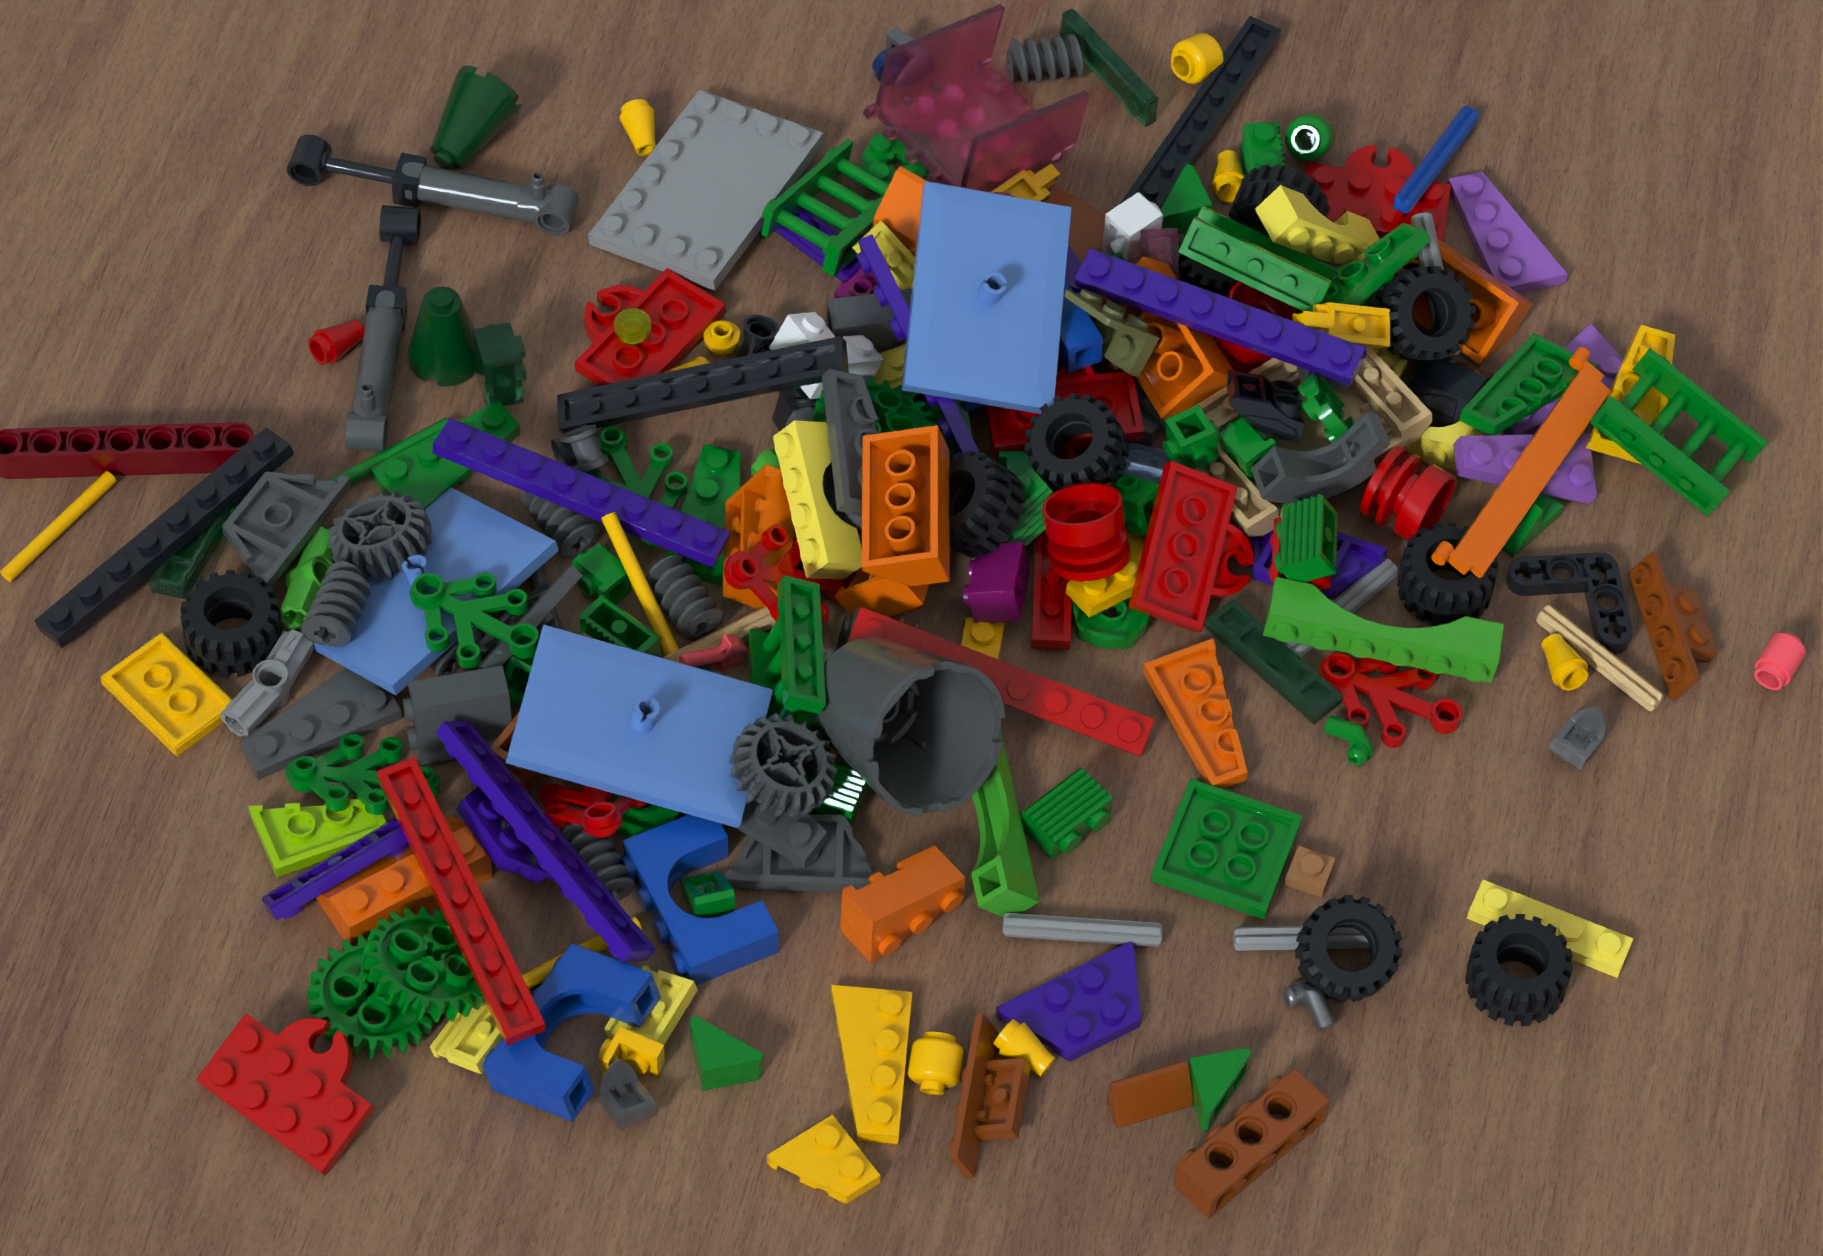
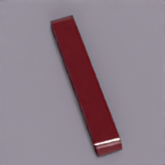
M240 422L0 430V477L5 479L98 477L105 471L110 472L113 476L212 473L255 436L253 429L249 425Z

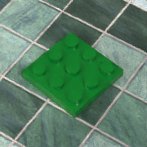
M1190 778L1152 871L1151 882L1265 920L1302 824L1303 816Z

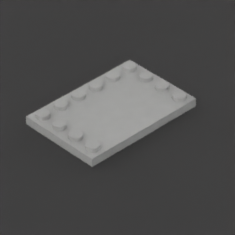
M699 89L588 234L589 244L663 272L668 268L687 281L716 290L763 227L764 219L762 218V213L767 203L771 199L776 200L796 183L824 145V133Z

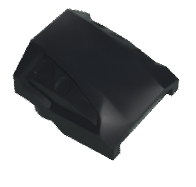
M1446 357L1443 359L1419 361L1403 382L1432 412L1431 424L1435 427H1445L1459 422L1462 409L1495 374L1485 373L1466 363Z
M1228 371V404L1244 420L1261 431L1287 442L1298 445L1302 438L1305 421L1301 418V403L1303 401L1299 396L1300 392L1297 388L1299 385L1286 380L1271 381L1267 376Z

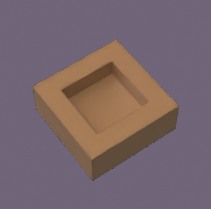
M1298 845L1284 885L1322 898L1336 858Z

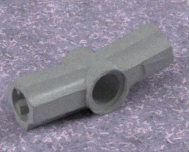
M293 629L288 632L283 631L267 659L261 661L254 668L253 679L221 712V720L228 726L231 732L239 737L249 736L273 710L281 709L287 705L290 700V689L314 651L313 642L307 639L303 633Z

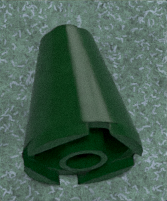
M462 66L457 72L431 146L435 162L449 170L453 167L462 168L522 108V104L516 105L519 97L510 86L489 72L485 77L475 74L477 67Z
M436 287L429 290L423 297L408 348V360L413 373L426 382L427 378L437 381L438 386H455L468 381L475 375L480 362L482 363L483 347L459 294L449 287Z

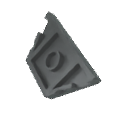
M265 472L222 525L223 534L255 578L259 576L265 580V587H273L351 488L350 478L338 475L337 481L315 480L314 474L299 473L297 475H287L283 472Z
M573 564L567 566L553 583L548 579L531 592L526 593L529 607L524 614L513 616L505 612L498 620L510 627L519 623H529L534 625L537 630L541 629L543 624L546 625L553 618L554 613L551 610L582 577V574ZM516 600L513 604H518L522 601ZM488 633L477 644L482 658L481 663L478 665L480 669L503 666L513 655L507 643Z
M809 814L827 831V841L806 868L799 866L751 837L748 838L740 850V857L731 870L728 869L725 879L736 889L842 892L843 888L850 885L858 890L871 884L869 877L873 875V872L866 861V853L860 842L856 841L853 837V829L845 815Z

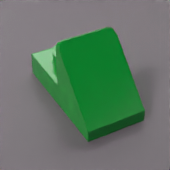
M1540 493L1501 550L1513 558L1562 515L1564 506L1553 497Z

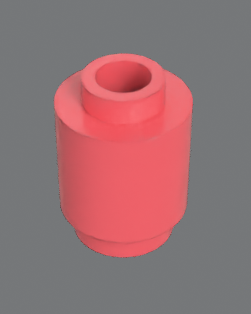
M1776 633L1772 635L1755 663L1754 677L1756 681L1770 690H1779L1782 686L1789 684L1806 656V649L1802 641L1791 633Z

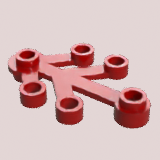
M777 524L772 525L762 533V540L749 553L738 551L732 554L727 559L724 567V577L727 583L738 590L750 589L769 609L770 615L775 621L779 618L778 597L765 582L774 583L777 586L782 576L785 575L820 584V589L824 590V593L831 601L839 603L835 598L839 588H848L855 577V574L852 573L843 580L806 578L804 570L794 569L801 561L797 537L791 549L775 566L761 565L771 551L779 550L788 542L787 531ZM772 534L777 537L778 542L774 540ZM821 602V620L823 624L829 618V610Z
M1333 653L1321 662L1319 667L1321 682L1328 688L1338 691L1347 710L1346 720L1360 724L1364 730L1369 726L1370 712L1367 708L1361 706L1355 689L1368 694L1383 726L1382 742L1388 747H1400L1404 743L1406 728L1398 721L1391 704L1430 720L1432 727L1441 734L1454 732L1460 726L1463 710L1458 702L1444 698L1431 704L1399 690L1414 685L1419 689L1428 690L1435 684L1437 676L1435 673L1420 668L1396 673L1400 666L1372 658L1353 660L1344 653ZM1379 670L1389 676L1373 679L1364 674ZM1334 672H1340L1343 675H1336ZM1419 674H1427L1430 678L1423 679L1419 677ZM1360 716L1364 721L1358 722L1353 720L1352 717ZM1440 718H1447L1450 721H1443ZM1394 731L1397 732L1400 736L1392 737L1388 734V732Z
M549 784L539 790L541 804L546 808L545 814L557 828L566 826L569 823L580 824L584 832L598 838L614 834L622 825V814L627 809L640 808L647 804L646 802L625 796H620L616 801L610 803L608 801L616 794L582 785L584 792L562 788L559 784ZM567 804L586 807L584 811L568 808Z

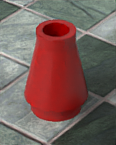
M354 319L348 323L316 330L308 340L309 350L319 364H334L358 342L363 340L365 329L358 320Z

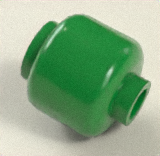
M1308 113L1297 117L1289 124L1285 133V143L1288 151L1293 157L1301 161L1311 162L1324 157L1330 152L1335 142L1333 125L1326 117L1316 113Z

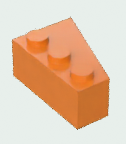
M935 845L898 862L896 867L899 870L884 877L879 871L869 877L871 884L858 890L852 885L842 889L840 931L870 963L882 955L884 957L891 955L899 948L903 940L913 933L915 935L921 934L931 925L933 919L943 912L950 913L962 903L966 877Z

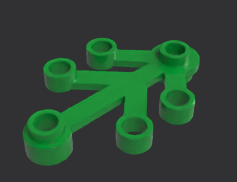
M609 426L599 433L597 441L602 454L607 455L608 460L614 462L624 484L603 478L602 472L598 468L586 471L585 473L650 499L665 468H668L673 463V449L666 443L653 445L650 450V464L642 480H640L627 454L626 434L618 427ZM665 454L667 457L658 458L656 455ZM674 471L666 475L665 494L659 503L673 509L675 508L679 498L685 495L688 489V480L684 473ZM674 482H679V483H681L682 485H681V486H678V487H674V486H671L670 484H672V483H674ZM641 539L643 543H645L648 546L660 547L656 544Z
M487 572L479 573L472 578L450 582L443 581L440 576L434 573H425L413 581L409 591L412 604L425 611L428 628L425 632L427 648L432 652H442L450 645L448 630L442 626L440 609L454 615L459 642L456 654L459 665L464 669L476 668L482 660L480 648L474 642L472 625L507 643L510 652L520 659H529L535 655L539 633L534 625L519 623L510 627L486 614L506 610L508 614L513 616L522 615L529 607L527 594L521 589H512L506 594L495 595L497 592L496 579ZM483 584H489V586L485 588L479 587ZM473 592L478 597V599L467 601L455 598V596ZM515 600L522 601L518 604H511ZM435 637H443L438 641L432 640ZM469 653L475 654L474 656L469 658L463 657L464 655Z
M347 734L341 737L339 748L318 758L310 756L298 757L290 761L285 768V777L294 790L299 792L314 791L325 801L326 807L331 811H343L349 807L350 791L365 805L368 813L381 815L389 810L388 799L383 789H372L368 785L381 786L375 769L387 763L400 761L403 757V743L395 737L384 738L379 742V751L343 768L334 767L347 759H358L364 754L363 738L357 734ZM420 766L436 799L440 794L439 776L431 767ZM328 782H340L343 786H331Z

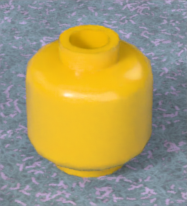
M1197 33L1176 43L1171 54V68L1174 74L1187 84H1198L1205 81L1209 74L1224 61L1223 51L1219 43L1207 33Z
M925 1032L923 1038L917 1039L912 1044L908 1076L913 1082L920 1085L921 1092L931 1095H943L945 1089L953 1088L960 1083L965 1052L962 1046L956 1043L957 1038L955 1036L942 1032Z

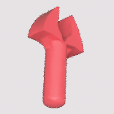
M725 634L718 647L681 654L679 656V663L692 667L711 664L715 670L722 673L742 663L744 660L739 653L748 652V649L738 636Z

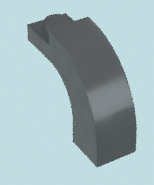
M1367 411L1350 429L1331 444L1310 451H1293L1274 446L1251 468L1262 499L1289 504L1290 502L1296 503L1297 500L1303 501L1304 498L1310 499L1311 496L1316 497L1317 494L1329 498L1355 487L1376 472L1377 469L1373 460L1390 445L1379 414Z

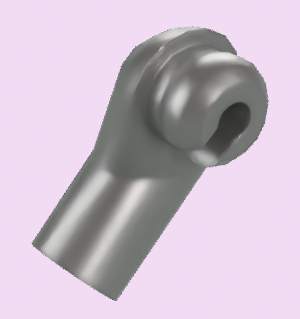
M1303 981L1294 982L1293 986L1284 988L1282 995L1285 1004L1290 1008L1301 1005L1309 1009L1317 1031L1336 1024L1327 999L1320 989Z

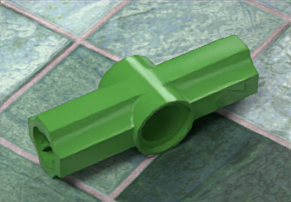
M321 526L307 542L298 566L286 574L285 581L288 590L279 611L281 613L280 621L288 629H298L301 631L302 624L306 620L308 611L311 609V604L321 586L322 579L326 575V570L331 564L335 563L332 558V548L327 541L332 535H329L327 528Z

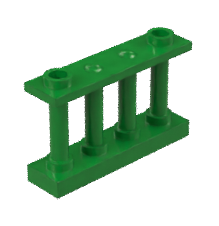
M848 138L837 148L832 147L822 161L776 200L771 199L762 213L764 224L761 235L768 238L783 225L823 249L825 258L822 271L832 277H835L856 258L857 252L852 247L873 227L874 215L889 186V183L849 161L853 141ZM840 174H844L881 197L877 200L869 201L834 180ZM821 191H824L861 214L857 218L852 217L850 219L814 197ZM801 208H804L840 229L841 232L837 236L835 234L829 236L794 214Z
M1202 206L1198 216L1194 217L1178 251L1180 254L1301 311L1313 312V305L1321 304L1336 273L1335 270H1337L1300 251L1274 243L1270 237L1205 206Z
M1649 348L1632 369L1640 376L1639 380L1621 402L1610 396L1591 419L1590 423L1708 517L1730 492L1721 482L1741 457L1750 464L1766 446L1768 441L1761 437L1753 427L1746 425L1672 366L1665 357ZM1653 386L1670 401L1649 426L1632 411ZM1681 410H1683L1696 420L1699 426L1683 446L1677 449L1661 435ZM1712 433L1726 444L1729 449L1710 473H1708L1691 459Z
M783 575L777 584L779 618L769 633L751 628L748 632L750 683L773 689L766 719L768 720L771 715L777 713L782 721L790 714H792L794 720L800 710L820 714L826 706L820 584ZM758 750V754H757V755H761V756H762L761 751Z

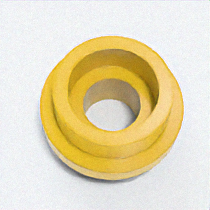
M726 320L711 323L703 333L705 345L712 353L720 356L729 355L734 352L740 337L738 326Z

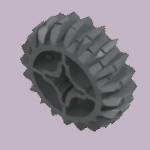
M383 491L378 497L368 495V498L362 502L354 500L352 508H343L342 516L333 519L334 526L328 529L329 535L332 536L327 540L332 548L334 562L346 561L353 564L362 572L365 580L371 577L377 582L382 576H388L391 579L393 573L403 572L402 563L406 561L410 564L407 559L412 555L424 556L427 554L426 546L432 543V525L424 507L421 506L419 501L413 500L411 495L402 497L399 491L388 496Z
M777 713L771 715L768 720L761 716L753 724L750 723L745 726L741 736H738L733 743V752L729 763L733 765L730 777L739 780L736 784V791H747L746 803L755 800L760 804V813L770 808L775 818L781 816L783 812L787 814L790 820L796 817L799 812L805 816L813 808L821 806L826 799L825 796H828L834 787L833 780L838 770L833 766L836 755L827 752L830 747V741H820L818 739L820 729L811 732L806 728L807 719L797 724L794 723L792 714L786 716L783 721ZM757 748L762 753L761 760L763 761V766H760L758 762ZM805 765L809 773V784L804 778L806 773L803 769V766Z

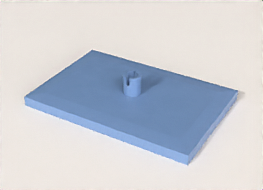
M924 182L903 371V391L1042 414L1040 408L1045 403L1048 407L1054 404L1071 207L940 183Z
M450 487L425 509L432 525V543L426 546L427 554L424 556L412 555L407 559L410 564L404 561L402 563L403 572L393 573L391 579L388 576H382L375 582L369 577L367 581L371 586V594L366 600V606L361 611L360 619L356 622V628L351 634L349 643L342 647H334L313 642L314 650L392 694L397 695L408 685L409 681H413L458 641L454 615L440 609L442 626L448 630L450 645L442 652H432L427 648L425 632L428 628L425 611L415 607L409 595L413 581L418 576L425 573H434L440 576L443 581L450 582L472 578L479 573L487 572L496 579L497 592L495 595L506 594L509 590L520 586L559 551L556 541ZM483 584L479 587L485 588L488 587L489 584ZM474 592L455 596V598L461 601L478 599ZM435 637L432 640L438 641L443 637Z
M543 624L505 763L739 828L748 793L747 791H736V784L739 780L730 777L731 769L733 768V765L729 763L730 755L733 752V743L738 736H741L744 727L750 723L753 724L761 716L766 718L773 689Z

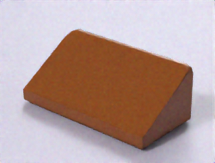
M1180 1061L1110 1082L1106 1104L1117 1127H1124L1192 1106L1193 1095L1187 1061Z

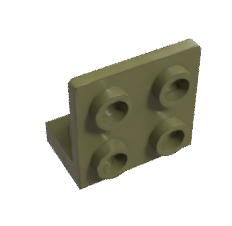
M1066 289L1064 293L1065 298L1097 319L1095 326L1103 337L1102 356L1126 373L1139 378L1160 339L1147 330L1150 324L1136 315H1125L1127 308L1114 300L1107 298L1104 304L1101 302V297L1086 289H1082L1080 294Z

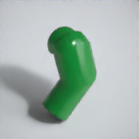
M1330 716L1327 719L1324 728L1325 733L1347 741L1350 747L1347 751L1350 763L1355 766H1362L1367 760L1372 758L1373 745L1360 724L1335 716Z

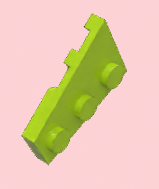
M349 799V807L338 812L329 810L325 804L300 807V803H285V808L263 809V805L248 806L249 815L276 878L320 863L387 823L383 814L372 815L368 813L365 805L359 799Z

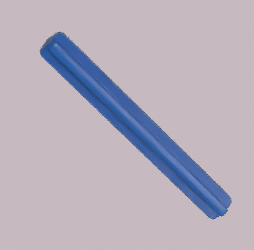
M1469 106L1461 108L1395 195V202L1393 203L1395 211L1400 210L1403 214H1407L1413 209L1477 124L1479 111L1476 108L1471 109Z

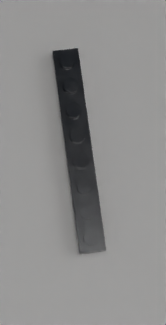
M1249 16L1224 52L1223 63L1206 78L1121 203L1139 192L1149 202L1155 203L1161 209L1186 164L1194 166L1278 43L1281 29Z
M842 336L558 394L559 430L564 434L586 424L588 426L596 425V428L820 383L822 382V375L828 369L849 373L847 342Z
M266 427L34 620L39 631L63 649L248 494L265 472H274L294 455L291 445Z

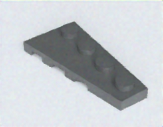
M344 668L240 741L241 751L257 780L285 769L290 761L298 757H313L339 746V741L344 735L357 734L362 736L402 719V713L391 692Z

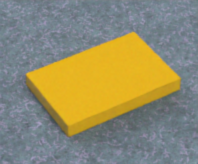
M162 632L100 676L102 685L176 757L224 723L221 720V712L232 701L216 683Z

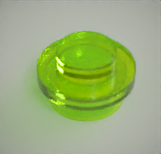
M637 308L622 310L614 318L615 333L623 342L628 344L642 342L651 330L649 315Z

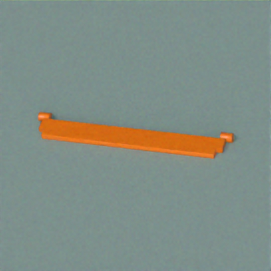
M1578 347L1570 358L1569 365L1578 370V373L1456 547L1453 548L1449 542L1442 541L1431 556L1435 564L1444 565L1447 561L1463 575L1470 570L1478 578L1483 577L1611 392L1601 382L1605 375L1587 361L1590 357V351L1587 348Z

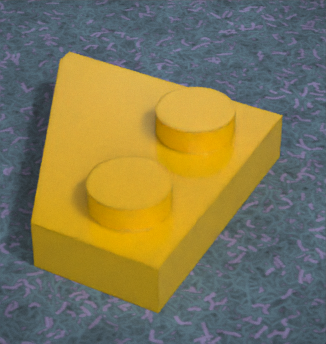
M833 1114L767 1154V1164L771 1168L778 1170L781 1167L799 1176V1182L814 1189H822L827 1192L828 1196L844 1204H848L880 1184L881 1175Z

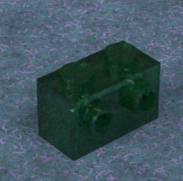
M510 322L490 324L483 328L474 329L476 376L486 407L499 400L504 406L524 402L523 381L527 380L522 359L526 355L521 335L514 336Z

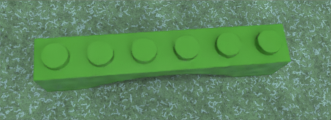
M1275 577L1269 596L1263 636L1275 638L1281 642L1309 645L1319 650L1348 653L1358 658L1386 661L1396 666L1420 668L1435 674L1444 673L1463 677L1473 682L1492 683L1499 664L1504 624L1465 616L1451 623L1433 627L1402 628L1387 626L1363 619L1344 610L1328 599L1313 584Z
M1000 730L999 739L1003 741L1002 733ZM1003 742L1000 755L993 770L982 786L972 795L978 816L980 849L976 865L971 872L978 907L1001 917H1004L1006 913L1021 914L1040 902Z

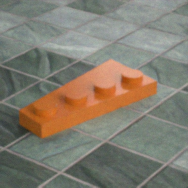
M1209 639L1143 663L1142 672L1204 782L1225 789L1246 781L1248 771L1238 732L1232 720V709L1223 685L1224 678L1221 666L1218 665L1214 639Z

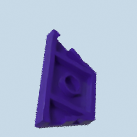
M1272 530L1264 536L1250 537V542L1254 555V564H1252L1253 579L1273 586L1269 576V566L1272 565V547L1270 543V537L1273 534ZM1337 532L1338 542L1336 544L1338 548L1336 549L1337 561H1335L1337 573L1331 575V588L1321 590V592L1328 599L1332 598L1383 563L1387 558V548Z
M476 787L464 797L455 810L497 868L512 874H519L538 884L545 877L556 881L550 873L539 866L538 858L529 847L517 839L512 826L492 808L490 799L481 788Z
M1130 941L997 1006V1018L1004 1023L1015 1019L1020 1024L1025 1022L1042 1044L1048 1045L1054 1053L1069 1062L1139 1028L1141 1015L1134 945Z

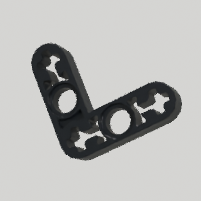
M1602 552L1531 556L1517 558L1511 562L1506 577V584L1513 593L1519 596H1537L1584 592L1595 640L1614 655L1627 650L1632 637V625L1618 564L1611 555ZM1557 568H1564L1571 573L1572 578L1568 580L1557 579L1552 574V571ZM1594 568H1600L1602 573H1606L1601 585H1599V572L1594 570ZM1540 571H1544V572H1545V573H1544V580H1542L1543 573H1540ZM1519 573H1525V576L1530 578V580H1524L1523 576L1519 575ZM1601 597H1608L1613 599L1617 606L1613 609H1604L1598 605L1596 600ZM1610 622H1614V633L1620 637L1619 639H1613L1612 634L1608 633Z

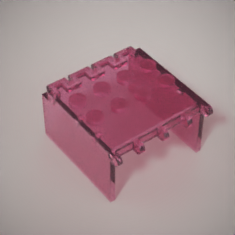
M1001 4L894 47L887 52L876 103L867 106L863 111V115L868 120L878 118L886 126L883 136L888 141L896 138L899 139L908 149L904 158L910 164L920 161L930 172L926 179L928 182L991 192L1023 169L1025 171L1031 170L1035 173L1049 164L1053 165L1060 162L1063 153L1076 145L1090 95L1086 90L1035 110L1031 105H1027V100L1009 82L1005 83V78L988 62L992 60L1005 9Z

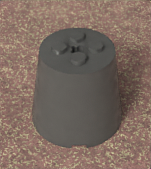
M873 636L858 638L846 643L837 649L824 663L826 706L820 714L811 712L816 730L820 729L821 737L825 741H830L829 745L888 805L902 813L913 816H922V813L937 810L944 813L966 801L988 778L1002 749L1004 741L999 739L1001 719L1006 718L1001 695L991 679L984 673L965 663Z

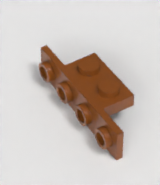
M1651 552L1630 570L1628 575L1670 699L1677 700L1701 680L1694 659L1709 662L1718 654L1697 591L1668 584L1658 553Z
M976 1013L973 1030L968 1035L967 1065L962 1070L963 1088L961 1099L955 1109L957 1122L954 1138L949 1143L950 1158L966 1178L975 1177L981 1141L1019 1138L1031 1067L1025 1058L995 1060L997 1047L993 1043L998 1037L999 1032L984 1013Z

